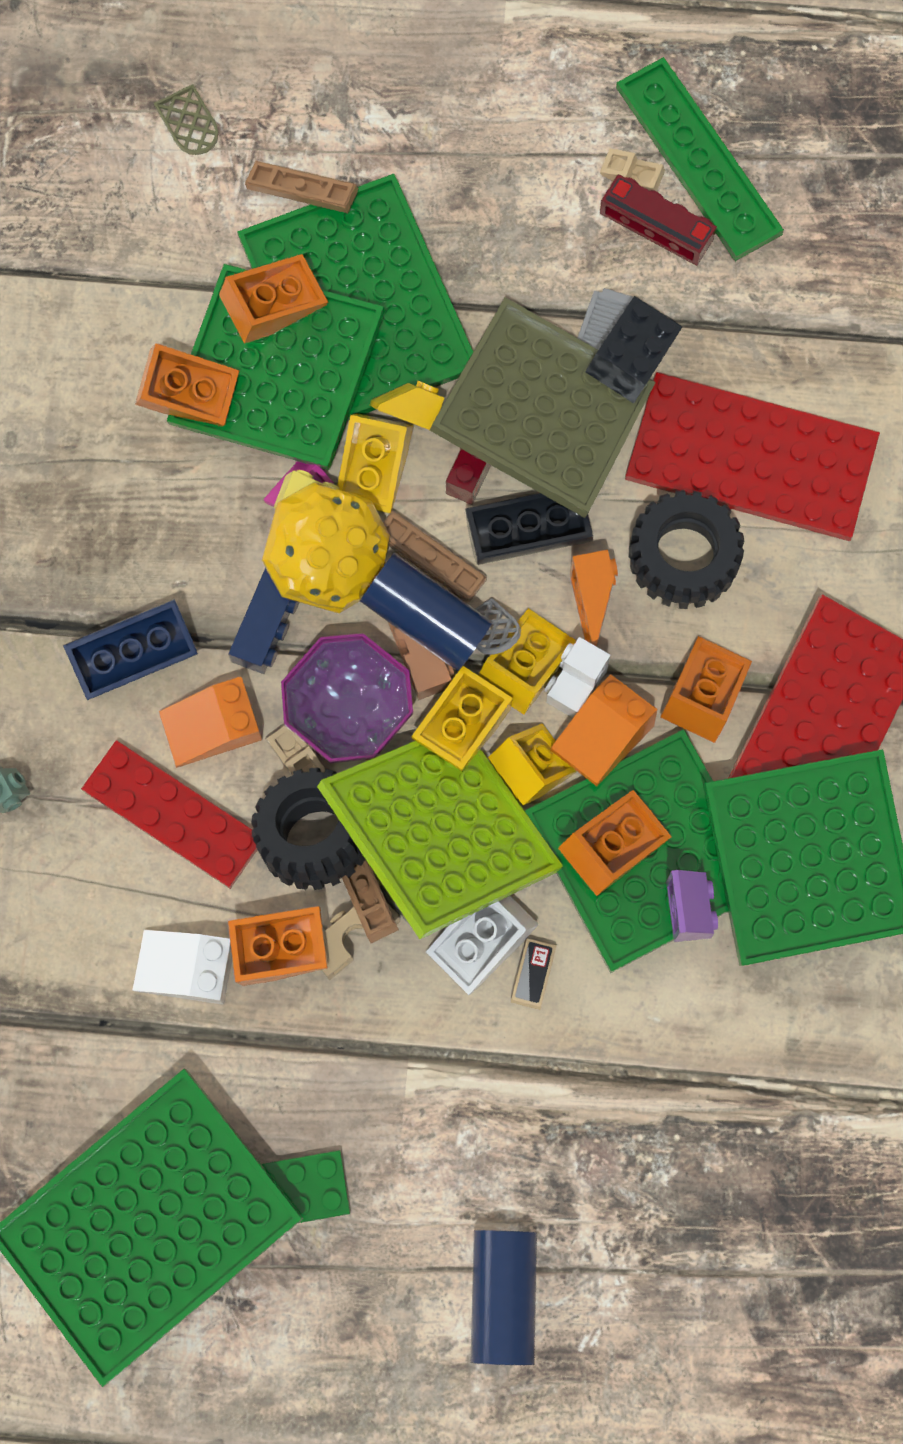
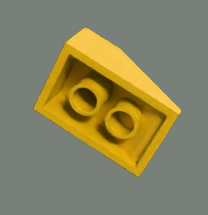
M359 413L350 415L337 485L339 490L371 499L377 511L391 513L407 459L413 425Z
M529 608L517 621L521 628V636L517 643L502 653L490 655L478 676L513 698L511 707L525 715L560 667L563 660L561 656L568 644L574 645L576 643L575 639ZM515 632L508 633L507 638H512Z
M462 666L411 738L462 771L511 710L513 698Z

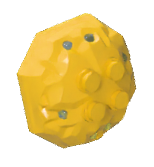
M313 482L277 502L262 562L281 597L334 613H341L361 600L374 581V576H377L384 567L390 535L371 499Z

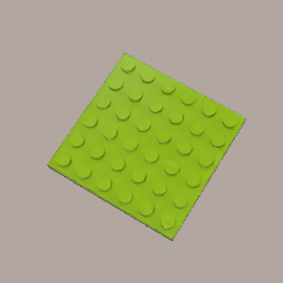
M414 741L325 778L317 786L420 940L557 873L563 867L481 749L461 771L417 741Z

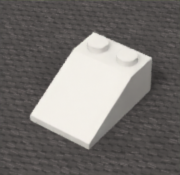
M508 896L449 925L426 953L470 995L525 941L539 924L511 896Z
M144 930L133 991L224 1005L232 964L230 939L202 934Z

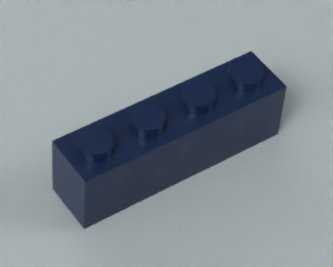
M266 567L228 653L232 663L261 674H265L267 667L273 666L277 657L276 645L279 640H284L289 627L286 624L290 613L295 614L299 605L297 601L281 597Z

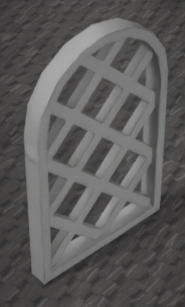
M493 598L475 608L486 618H489V615L498 614L495 620H491L492 624H494L492 630H488L485 634H490L489 639L482 640L476 649L484 654L494 655L510 649L517 643L521 636V628L517 620ZM493 605L497 608V610H492ZM507 623L505 629L497 628L499 624ZM512 623L516 626V628H511ZM515 632L512 638H507L508 633ZM504 633L502 639H494L495 634ZM491 644H500L499 647L490 648Z

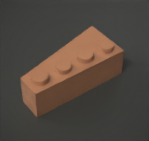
M388 622L404 665L410 672V680L418 700L445 691L452 681L451 678L455 677L453 668Z

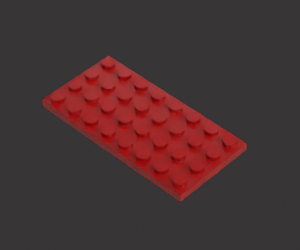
M656 372L655 384L648 398L625 480L671 493L685 490L686 495H692L693 490L702 492L701 497L709 499L710 495L717 498V505L719 506L726 504L733 510L851 541L880 432Z
M825 595L819 596L728 779L879 750L903 700V639Z

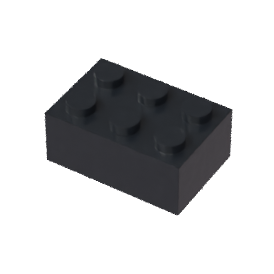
M634 296L585 372L634 403L681 331L682 326Z

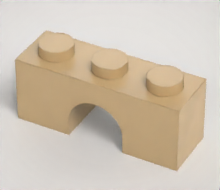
M388 904L391 913L395 919L396 924H398L400 922V918ZM354 907L347 913L342 910L330 921L332 925L324 931L328 969L321 971L329 981L353 961L352 956L344 948V940L349 932L355 929H363Z

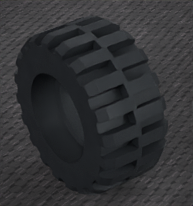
M685 490L675 492L674 497H670L668 493L660 496L657 504L652 501L646 506L645 512L640 513L633 528L629 546L631 572L637 575L636 582L640 588H648L647 595L654 600L659 596L663 599L662 604L670 607L671 602L679 603V609H688L691 603H694L695 607L699 608L705 606L707 600L714 602L719 599L721 593L727 592L731 587L743 559L744 549L742 547L745 541L743 533L739 532L740 523L737 517L731 519L730 514L732 510L726 504L720 507L717 505V498L711 495L709 499L701 497L702 492L693 490L692 495H686ZM676 529L696 531L703 535L712 546L714 552L713 559L708 566L700 570L682 571L676 569L663 559L658 550L661 537Z
M309 768V772H303L302 769L293 771L294 775L288 778L284 775L279 778L276 786L270 785L264 791L266 797L258 800L255 806L258 813H254L251 820L253 841L269 871L274 877H279L282 883L288 886L294 883L297 889L307 890L308 886H313L314 890L324 889V885L328 883L335 886L341 883L339 879L345 875L348 878L356 872L354 867L357 864L362 866L366 860L340 820L338 819L334 831L317 844L297 846L287 842V838L291 828L302 817L314 812L335 814L317 786L321 780L335 775L337 772L326 769L325 773H323L320 768Z

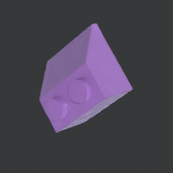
M671 871L666 885L674 942L711 939L714 935V930H718L716 911H711L710 899H714L712 881H707L706 872Z

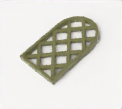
M193 84L154 103L174 142L183 152L190 155H201L214 148L218 141V128ZM193 92L196 95L198 101L191 99ZM188 93L187 98L181 97V95ZM176 100L185 102L183 110L174 108ZM171 101L170 106L163 105ZM189 103L198 105L196 113L186 111ZM202 107H203L205 113L207 114V116L200 114V111H201V108H202ZM160 108L168 110L166 117H164ZM172 112L181 114L179 121L169 119ZM185 115L194 117L191 125L182 123ZM198 118L207 120L205 128L195 126ZM210 123L214 126L215 131L208 129ZM169 124L177 125L175 132H173ZM180 127L190 129L187 137L178 135ZM194 130L203 132L200 140L191 138ZM207 133L215 135L211 143L204 141ZM178 139L185 140L184 146L178 141ZM189 142L199 144L197 150L188 149Z

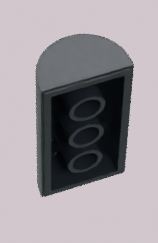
M541 493L465 508L471 547L477 565L592 542L594 537L588 514L584 518Z

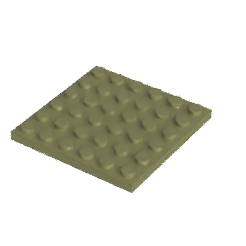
M505 297L429 431L585 518L655 382L649 379L636 401L632 403L585 372L598 351L596 348Z

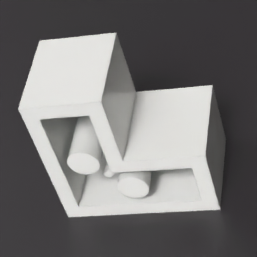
M580 637L574 645L568 644L561 656V659H563L560 667L563 668L558 678L553 676L545 688V692L548 693L546 703L572 718L598 687L607 672L610 654Z

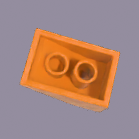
M303 254L227 276L219 294L244 344L270 336L326 306L328 303Z
M155 343L149 351L135 405L163 414L224 426L239 370Z
M608 549L573 556L570 570V578L584 640L596 647L610 600L612 586L616 585L615 576H618L615 558L610 559Z
M698 636L660 718L715 743L728 720L752 661Z
M610 674L589 696L552 745L550 751L595 786H598L654 727L658 709Z
M241 676L212 685L159 711L177 768L262 740Z
M632 790L575 831L558 849L594 894L598 896L667 842L672 836L637 793Z
M320 906L228 921L235 982L242 986L272 982L328 969Z

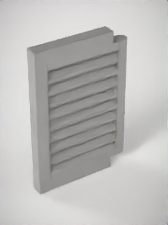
M606 288L603 289L602 293L594 291L577 338L599 350L633 297Z

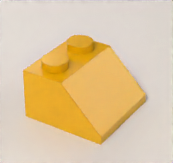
M418 381L416 386L407 383L372 399L369 405L381 412L430 430L445 398L437 395L438 388Z
M543 723L508 737L488 757L494 765L496 772L502 776L512 790L513 795L519 799L523 806L541 798L577 772L550 751L555 743V739Z

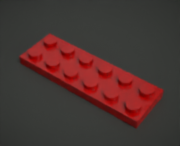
M117 740L81 788L83 792L229 889L232 888L257 852L256 844L252 838V829Z

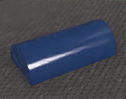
M395 552L359 601L456 671H459L493 623Z
M175 599L63 645L87 700L198 654Z
M474 1230L470 1363L535 1365L537 1232Z

